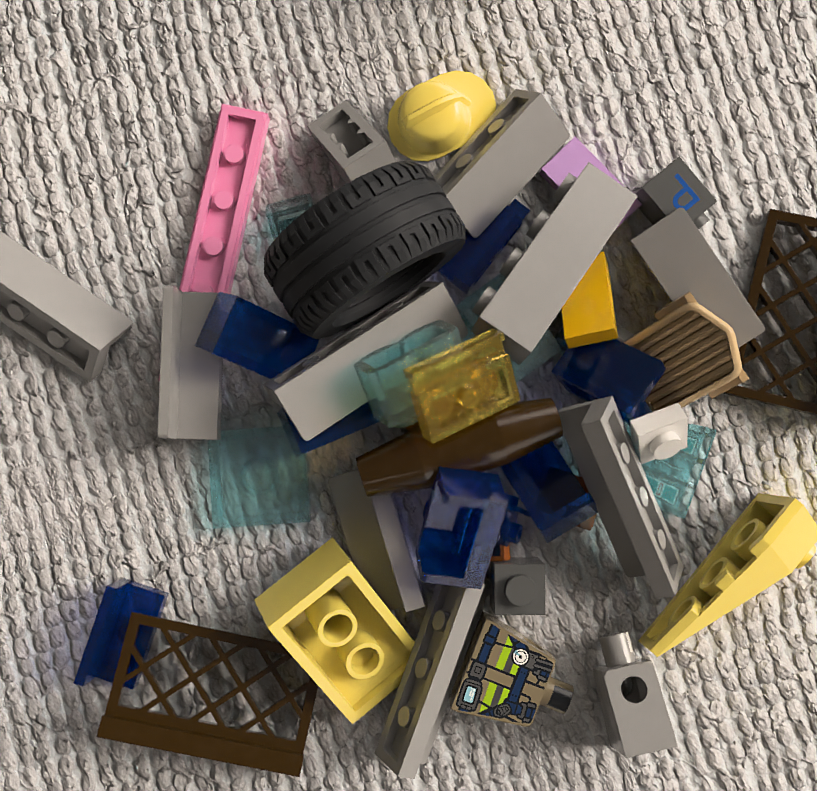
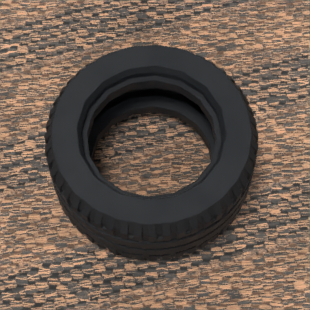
M408 160L394 162L368 172L340 187L314 204L288 225L271 243L264 255V276L271 287H273L275 294L280 302L283 303L285 310L293 319L300 333L314 339H321L341 332L368 318L432 276L462 249L465 244L466 228L427 167Z

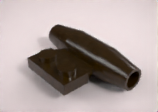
M478 357L406 379L390 386L388 390L401 432L405 433L356 457V463L367 497L430 489L507 465L563 437V427L552 398L493 405L495 403L493 392Z

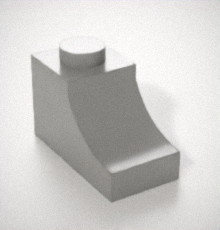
M347 100L307 126L313 138L330 159L345 184L377 168L396 162L386 140Z

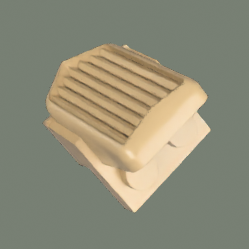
M690 291L655 311L654 315L658 319L656 322L617 346L612 352L613 362L648 414L679 403L681 408L707 394L713 399L750 379L742 368L733 328L705 307L699 305Z

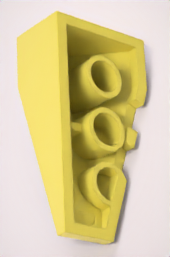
M758 493L638 641L658 657L786 577L795 568H801L808 563L816 551L814 544L817 542V524L805 506L796 498Z

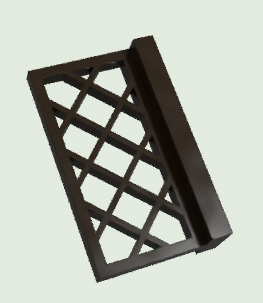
M769 209L746 300L755 312L758 298H760L765 307L756 311V315L760 317L769 311L784 335L763 348L753 338L747 343H749L754 353L744 358L747 343L738 349L742 366L758 357L773 382L759 390L737 385L723 394L817 416V390L814 403L795 399L784 383L788 378L807 369L817 384V367L814 364L817 362V356L811 359L795 336L817 322V304L807 288L817 283V276L803 284L788 262L807 249H810L817 259V236L814 238L810 232H817V218ZM776 224L795 227L805 241V244L784 256L773 240ZM769 252H771L776 261L766 266ZM780 266L795 289L772 301L763 288L762 281L765 274ZM799 294L814 318L791 330L777 309V306ZM788 340L803 364L780 377L765 352ZM777 386L783 396L766 391Z
M132 612L105 714L101 717L96 737L300 777L304 759L303 753L318 685L309 676V680L290 692L276 668L291 659L292 655L279 642ZM140 624L160 628L171 646L145 662L135 645ZM170 631L189 635L176 643ZM196 636L208 638L219 657L194 672L179 647ZM218 641L237 645L224 652ZM245 646L256 648L268 666L245 682H242L228 657ZM174 651L189 677L163 692L149 667ZM266 651L284 654V656L272 663ZM133 655L139 667L127 674ZM223 661L237 687L212 702L198 677ZM143 672L157 698L141 708L120 704L125 682ZM269 672H272L286 696L261 712L248 692L247 687ZM192 682L207 707L190 718L178 716L167 697ZM306 691L301 710L295 697ZM239 692H242L256 716L239 728L227 726L216 708ZM161 702L167 713L149 709ZM288 702L291 703L300 718L295 739L275 735L265 720L267 716ZM211 712L217 723L199 719ZM260 722L266 733L248 729Z

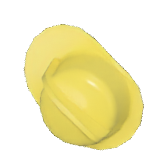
M455 70L440 74L415 85L395 101L389 112L387 125L391 142L400 154L414 161L428 162L441 158L461 148L496 111V102L493 92L486 82L471 72Z

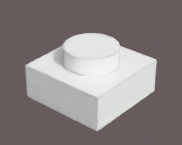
M679 403L630 420L631 441L641 465L655 459L663 460L670 458L680 450L687 448L688 417Z

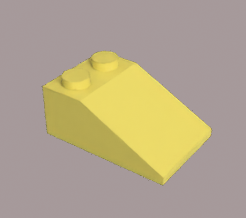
M333 537L254 599L270 632L352 725L400 685L415 641Z

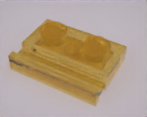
M490 329L403 369L404 375L409 379L412 388L409 392L424 439L434 444L521 401L509 354L504 352L502 341L505 340L503 332Z

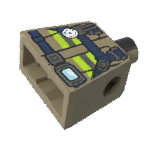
M482 611L451 691L449 702L450 708L457 712L530 727L539 705L564 714L572 700L574 687L551 677L556 660L547 649L491 614Z

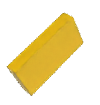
M604 252L598 254L561 308L564 339L569 349L618 338L608 262Z

